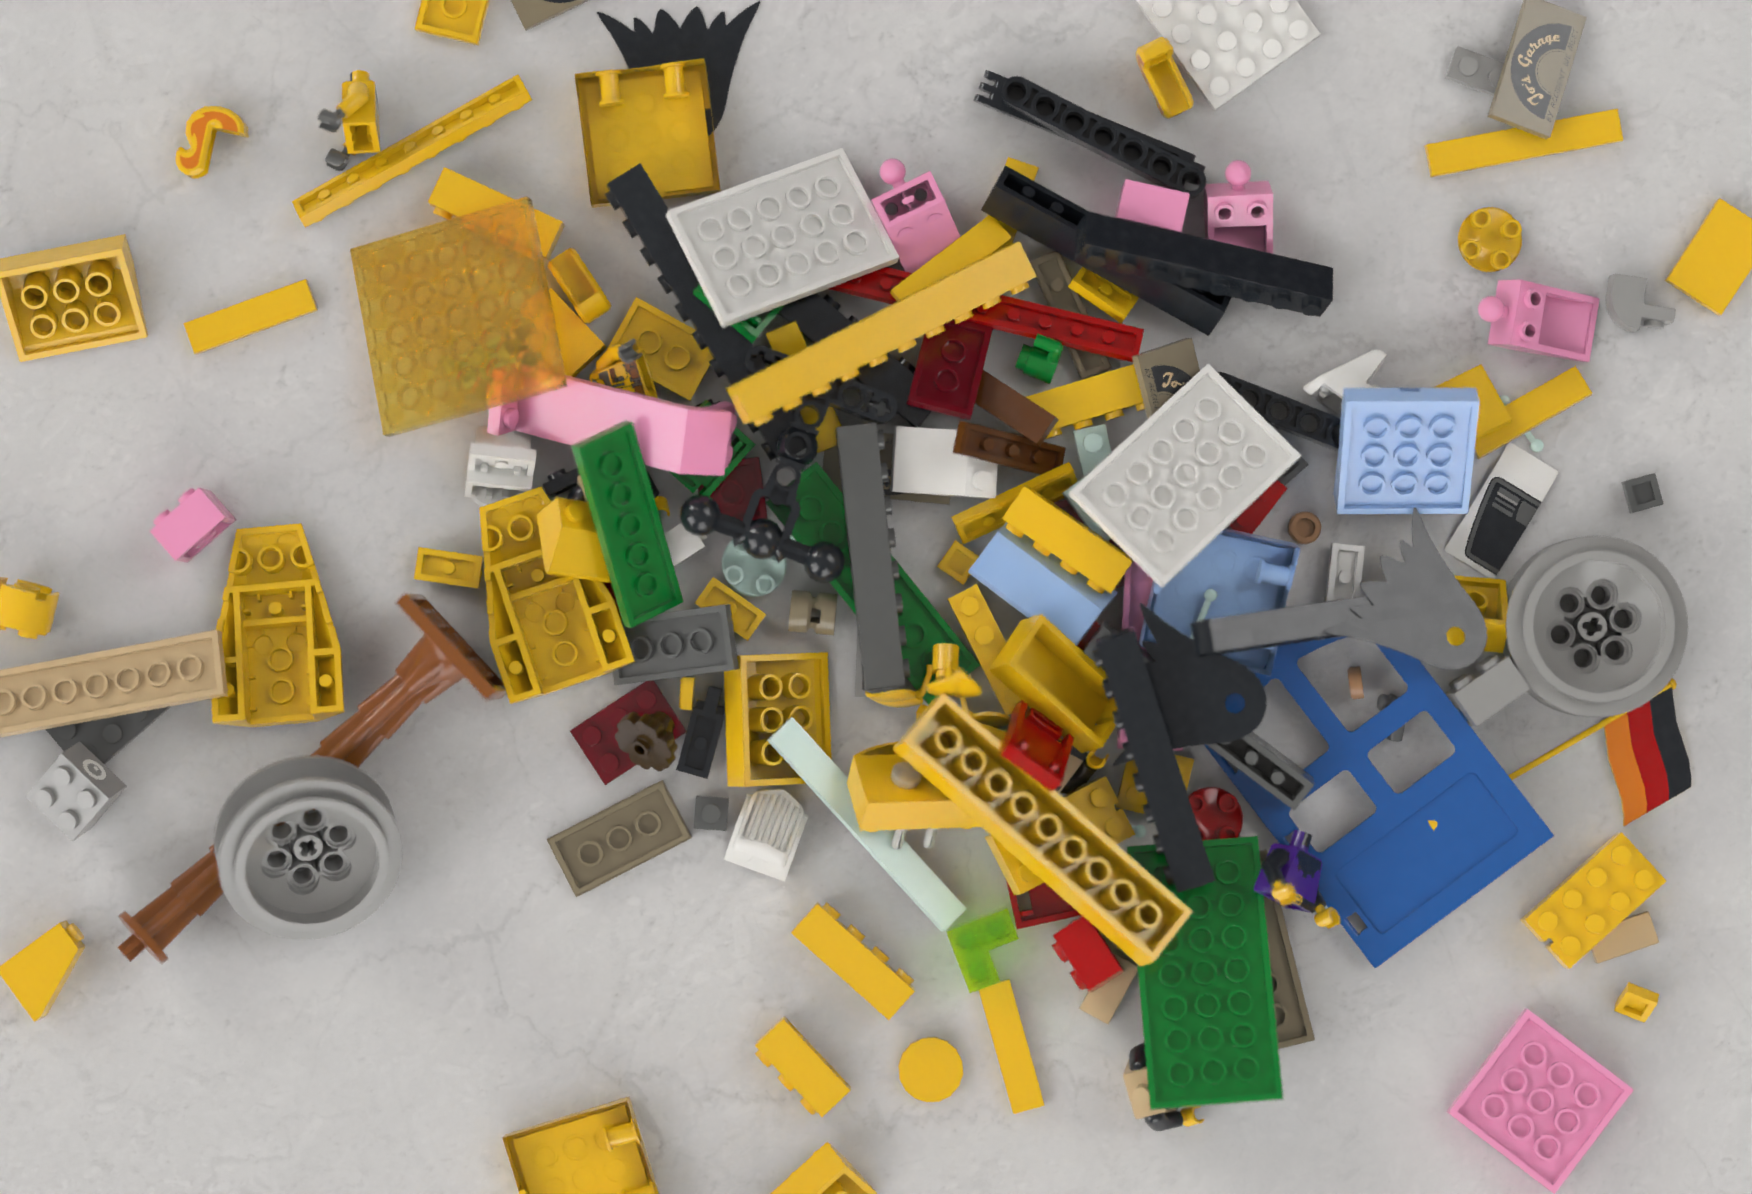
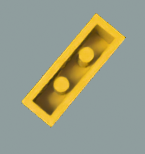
M785 1016L755 1043L758 1049L755 1053L765 1066L770 1067L773 1065L781 1073L777 1078L790 1092L794 1088L803 1097L800 1103L811 1115L817 1112L823 1117L851 1091V1086Z

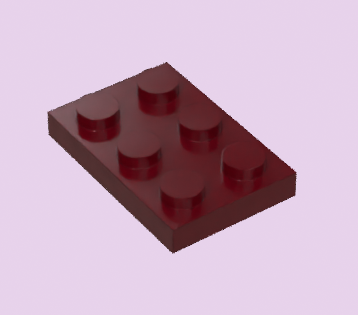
M953 319L943 324L945 328L943 332L927 338L926 334H924L907 405L971 420L993 328L965 320L956 324Z
M654 680L645 681L570 730L604 785H607L637 765L630 760L629 753L619 748L615 738V734L619 731L617 724L625 715H629L630 712H636L642 716L643 714H653L656 711H661L669 715L674 721L675 729L673 730V736L675 740L687 732Z

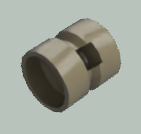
M792 590L788 631L807 633L811 628L816 634L834 636L838 594L820 592L816 597H813L810 591ZM812 608L821 610V616L811 617Z

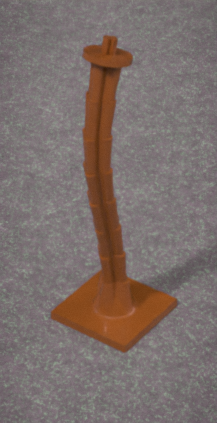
M405 593L395 603L424 633L423 636L395 669L397 674L357 706L359 710L320 742L321 747L310 756L331 757L343 760L359 768L385 738L389 740L423 702L425 704L429 703L464 678L471 683L486 701L501 699L507 694L503 681L423 595ZM286 822L276 823L274 826L284 825ZM214 844L209 847L210 852L169 883L171 887L132 917L126 911H123L118 916L132 935L117 948L130 962L145 949L160 964L166 962L168 957L163 950L197 915L201 917L224 893L220 882Z

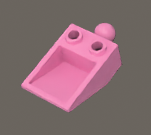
M888 159L880 167V176L885 183L892 185L894 189L872 199L871 203L899 255L898 261L903 271L914 273L961 236L931 171L905 183L906 170L904 164L898 159ZM922 189L926 192V199L924 201L916 200L914 196L916 190ZM893 203L897 206V213L895 215H888L886 213L885 207L887 204Z
M1241 160L1233 161L1225 170V177L1229 183L1205 185V238L1273 254V192L1269 181L1248 182L1251 178L1249 165Z
M1498 280L1496 296H1488L1482 299L1478 305V313L1483 320L1491 322L1488 345L1589 362L1600 298L1525 280Z

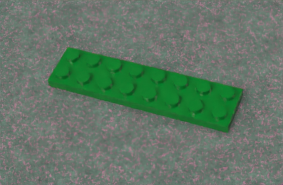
M816 461L801 473V481L795 499L800 505V513L791 536L795 541L808 546L826 541L832 542L840 548L845 559L844 570L837 579L829 583L856 615L843 494ZM794 480L786 486L792 485L794 483ZM770 499L766 501L765 504L782 525L785 526L790 509L783 504L774 505ZM891 555V561H895V558ZM898 563L899 580H894L895 594L901 593L903 613H897L899 626H905L907 644L901 646L902 659L908 658L910 678H907V680L915 690L921 688L927 673V665L932 664L933 645L940 643H950L959 646V667L969 675L980 664ZM932 674L929 683L937 681L935 679V674ZM926 691L922 698L929 705L938 695Z

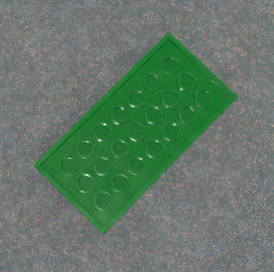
M1258 836L1202 840L1215 881L1177 893L1175 884L1168 886L1162 868L1168 865L1165 853L1158 855L1155 844L1127 846V854L1193 911L1154 962L1143 966L1137 964L1150 1110L1283 1100L1264 896L1253 890L1261 871Z

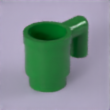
M1037 333L1033 347L1023 344L1015 368L1024 371L1023 374L1051 384L1063 351L1062 343Z

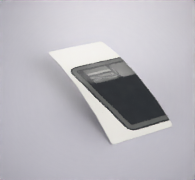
M1509 442L1469 508L1468 514L1461 521L1444 551L1486 577L1495 579L1558 475V471Z

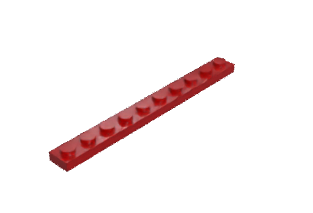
M884 267L828 289L893 304L897 301L890 294L891 290L913 273ZM1000 295L1001 302L985 310L982 305L972 309L973 316L965 320L992 327L995 330L1033 339L1036 338L1038 333L1059 341L1066 347L1132 363V356L1139 354L1144 329L1005 295Z

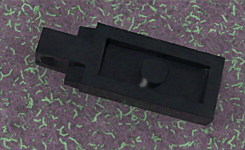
M709 686L706 700H697L696 706L693 707L676 768L677 771L708 779L725 718V707L719 706L723 689Z

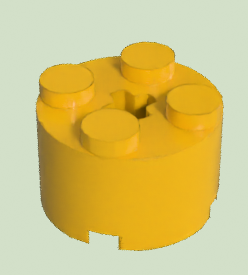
M0 577V630H6L7 627L17 629L19 636L30 639H37L38 635L46 636L47 633H50L60 593H52V588L20 579H17V583H14V585L7 584L8 578Z

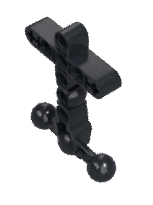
M754 346L745 355L744 368L751 376L767 368L764 365L759 370L753 368L754 362L750 360L751 357L756 358L758 354H762L764 356L763 361L773 365L774 359L780 361L789 355L765 346ZM840 377L829 382L831 389L826 393L813 397L810 392L800 397L803 403L796 406L793 416L794 421L790 422L789 427L777 439L778 457L776 462L779 464L771 472L764 489L758 488L753 492L743 520L721 513L720 506L716 500L708 495L699 494L691 496L682 505L680 510L681 524L692 535L705 536L716 531L733 538L734 547L743 544L745 551L755 559L764 560L775 556L778 563L787 558L803 564L805 572L816 582L828 583L834 581L841 575L845 565L844 554L838 546L826 541L808 546L790 539L800 513V505L795 499L801 481V472L805 470L806 465L814 460L818 451L816 437L819 431L816 429L823 422L829 406L879 425L887 424L897 413V401L886 392L852 379L842 382ZM846 389L856 390L860 396L859 403L853 406L846 404L842 398L843 391ZM867 394L872 396L869 403L879 405L881 401H885L887 403L886 408L890 410V413H885L880 417L877 415L878 409L869 405L866 408V412L862 411L861 408L866 402ZM807 407L814 409L818 415L817 422L810 425L805 424L800 419V411ZM791 439H802L806 444V452L802 455L791 453L788 448V443ZM784 468L791 470L795 476L794 483L790 486L781 485L776 477L779 470ZM761 498L770 499L774 505L783 504L790 509L783 531L771 519L758 518L752 520Z

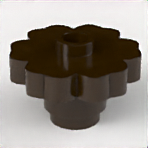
M656 711L653 714H643L640 716L636 712H630L629 715H625L617 724L619 731L615 734V738L619 748L629 753L630 760L643 769L649 770L652 767L656 771L661 772L669 768L676 759L674 753L678 746L673 736L675 724L666 713Z

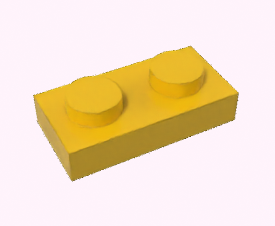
M1083 266L1068 286L1121 324L1139 299V297Z
M418 547L414 579L480 589L484 556Z
M712 577L695 601V604L700 608L730 604L734 632L747 641L767 615L715 577Z

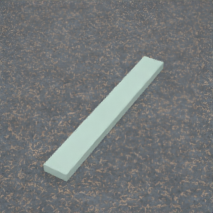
M793 717L789 718L767 739L773 748L941 932L945 931L967 909L905 840L901 849L892 848L891 842L895 830L860 831L847 786L848 777Z

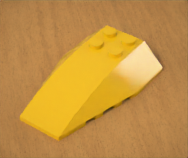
M542 487L479 507L485 567L484 577L487 593L486 603L489 619V642L510 704L571 687L606 675L635 662L615 600L603 582L545 574L537 514L550 504L551 500Z
M299 523L236 529L228 568L227 585L224 587L221 614L216 625V630L222 633L228 696L211 699L212 723L242 727H263L318 722L344 713L341 646L303 525Z

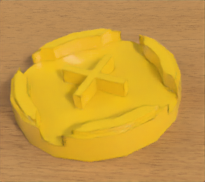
M935 1036L921 1038L910 1043L903 1051L898 1064L899 1079L904 1089L915 1099L924 1102H940L948 1098L959 1087L963 1076L962 1059L957 1049L947 1040Z

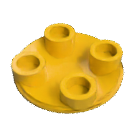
M1485 207L1475 210L1465 218L1458 232L1459 251L1464 260L1479 271L1496 272L1505 269L1515 261L1521 250V224L1512 215L1500 208Z

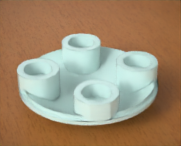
M733 540L728 544L723 553L722 572L725 580L735 591L746 596L758 597L772 592L780 585L786 573V558L779 563L775 556L764 560L755 559L745 551L743 544L734 547Z

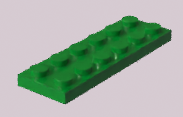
M625 420L571 445L623 625L632 628L683 603V597L633 422Z

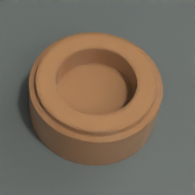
M1299 512L1289 520L1288 534L1296 543H1312L1321 533L1320 520L1311 512Z
M1360 666L1349 667L1347 671L1351 698L1353 700L1363 699L1364 693Z

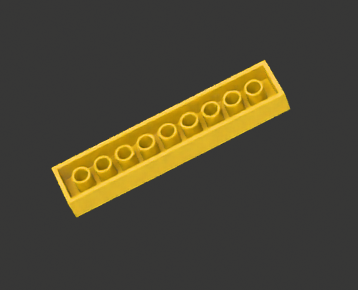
M945 693L932 700L893 750L1138 965L1143 966L1154 962L1193 911L1055 790L1053 792L1001 756L1000 751L1003 744Z

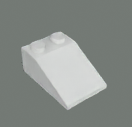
M894 426L890 492L979 499L996 498L998 464L954 454L953 448L957 430Z

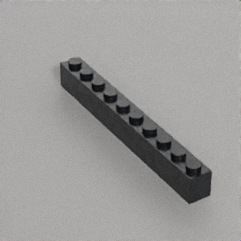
M641 163L607 183L606 187L609 191L605 193L608 202L614 211L620 208L626 220L622 224L630 237L633 239L638 236L644 246L639 250L649 267L653 264L656 265L661 276L657 277L659 284L666 294L672 292L679 302L674 306L683 322L690 320L696 331L691 335L701 350L707 348L713 359L709 361V364L717 377L720 378L724 375L730 386L749 377L750 375L744 368V358L748 350L754 347L753 344L731 325L722 328L715 312L694 295L693 290L700 283L666 218L669 209ZM759 354L756 358H750L754 362L753 368L759 370L762 365L766 366ZM783 407L772 411L771 413L774 418L758 426H755L754 422L746 423L753 434L757 431L761 434L765 442L760 446L770 461L778 457L777 439L789 427L790 422L794 421L793 408L784 411ZM793 438L789 441L788 448L795 455L805 449L806 444L800 438Z

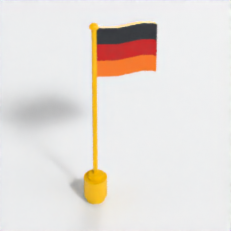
M1672 678L1660 693L1642 706L1632 711L1603 719L1508 776L1511 780H1514L1604 727L1608 761L1621 798L1623 826H1626L1691 787L1689 759L1676 722L1672 692L1677 686L1676 681ZM1429 820L1428 822L1434 831L1437 827V821Z

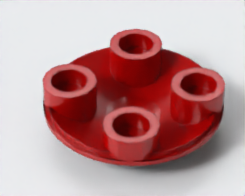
M1204 787L1188 796L1202 840L1238 838L1243 826V813L1234 795L1218 787Z

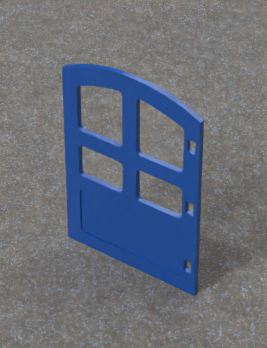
M1348 636L1278 646L1271 676L1253 673L1259 678L1263 687L1272 679L1280 680L1329 745V749L1303 769L1314 777V786L1304 799L1340 772L1347 770L1353 775L1376 806L1375 813L1324 851H1316L1311 843L1308 853L1322 861L1319 891L1327 907H1333L1337 910L1341 920L1340 924L1376 969L1551 839L1554 834L1467 723L1466 717L1460 710H1457L1420 660L1397 650L1376 644L1407 684V691L1356 730L1348 731L1297 665L1299 658ZM1231 694L1226 698L1225 706L1228 711L1238 713L1244 709L1245 700L1240 694ZM1426 711L1454 745L1455 752L1406 790L1396 793L1370 761L1368 752L1417 714ZM1205 744L1204 746L1278 843L1290 845L1285 836H1288L1294 830L1301 831L1289 815L1291 808L1241 770L1235 773L1225 758ZM1429 820L1437 822V827L1434 831L1428 822ZM1355 912L1367 925L1360 934L1346 918Z

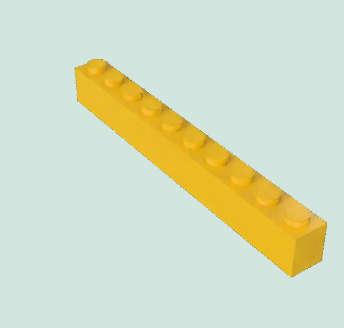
M1020 241L1009 244L726 389L743 424L754 422L755 426H758L774 418L771 413L772 411L783 407L784 411H788L803 403L800 397L810 392L815 397L831 389L829 382L839 377L844 382L860 374L859 367L869 363L870 367H874L888 360L886 353L896 348L899 353L917 345L915 338L926 334L927 338L933 337L945 330L943 324L953 319L958 324L972 317V309L982 305L985 310L1001 302L1000 295L1008 291L1014 295L1029 288L1030 286L1027 281L1037 276Z

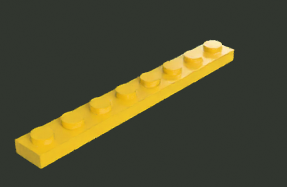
M518 74L293 200L292 203L299 219L305 228L313 223L320 222L332 212L350 205L355 199L380 188L384 183L396 176L407 173L412 167L435 157L442 150L455 143L462 142L469 135L483 127L492 125L506 114L519 110L524 104L532 100Z

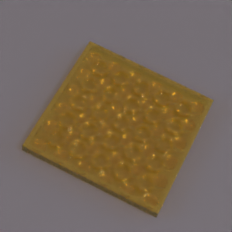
M526 196L350 249L384 436L399 435L567 387L531 198Z

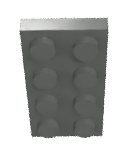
M730 604L661 613L632 628L623 625L635 662L613 671L615 686L739 669Z
M172 706L45 730L63 751L80 741L105 765Z

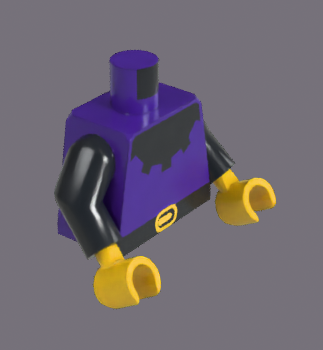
M1294 830L1290 845L1278 843L1271 845L1265 860L1262 862V868L1253 890L1286 909L1309 913L1316 912L1317 914L1314 916L1315 923L1320 927L1330 929L1339 925L1341 920L1335 908L1329 907L1325 909L1327 904L1319 891L1322 861L1308 853L1312 835L1307 832Z

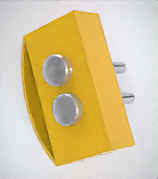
M898 742L876 745L853 755L847 786L860 831L895 830L891 845L894 849H901L906 831L910 829H926L922 844L925 848H932L937 831L941 828L971 829L973 827H981L893 750Z

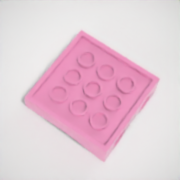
M1525 1008L1447 1112L1555 1194L1634 1089L1529 1009Z

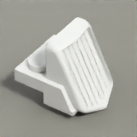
M1372 350L1318 376L1305 384L1303 390L1311 396L1317 397L1316 401L1341 418L1343 388H1381L1377 385L1370 386L1368 383L1381 367L1387 354L1382 350Z
M479 426L476 430L475 443L470 445L464 497H471L475 503L485 506L532 490L537 450L530 449V434L512 431L497 436L487 433L488 426Z
M785 789L758 790L753 795L747 794L724 860L785 882L808 819V815L804 814L803 806Z

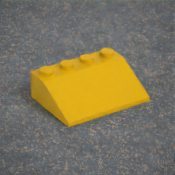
M126 234L0 258V298L20 362L148 337L134 262Z
M828 652L737 655L739 669L724 671L728 786L753 787L806 784L767 739L789 718L793 717L832 760Z

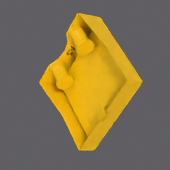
M704 58L669 62L642 68L611 69L574 74L592 208L611 206L605 196V193L609 191L606 187L607 183L640 163L662 199L721 192L714 127L713 133L709 136L707 131L705 109L711 108Z
M630 1097L503 1136L519 1194H659Z

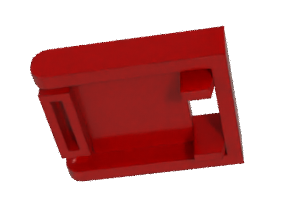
M1021 700L1012 711L1000 755L1053 792L1063 782L1074 737L1067 734L1059 743L1057 740L1061 738L1063 729L1033 707L1026 712L1028 704Z
M1006 880L1016 929L1081 916L1075 908L1045 882L1028 891L1032 908L1019 911L1017 897L1013 894Z

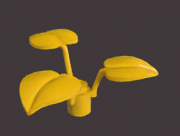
M950 643L933 645L932 664L927 665V673L919 690L900 689L880 693L865 691V696L871 700L894 708H907L922 704V697L926 691L938 696L943 693L947 696L953 695L960 698L962 709L974 720L997 729L1009 725L1011 718L998 712L973 713L969 710L966 698L981 695L982 689L959 667V646ZM932 674H935V679L937 681L929 683Z

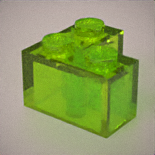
M1006 906L946 929L969 993L1000 982L989 951L1019 939Z

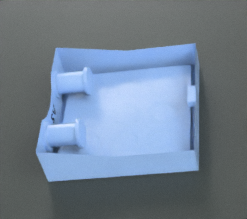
M1343 388L1339 448L1333 491L1337 514H1413L1414 507H1416L1419 514H1468L1479 411V398L1476 388Z
M1224 529L1163 588L1153 580L1147 608L1189 638L1192 634L1191 624L1198 619L1205 601L1204 593L1208 589H1214L1217 592V598L1211 602L1204 620L1285 608L1296 570L1300 547L1293 542ZM1145 619L1139 639L1141 647H1143L1142 641L1157 643ZM1278 646L1221 655L1237 661L1252 672L1271 676Z

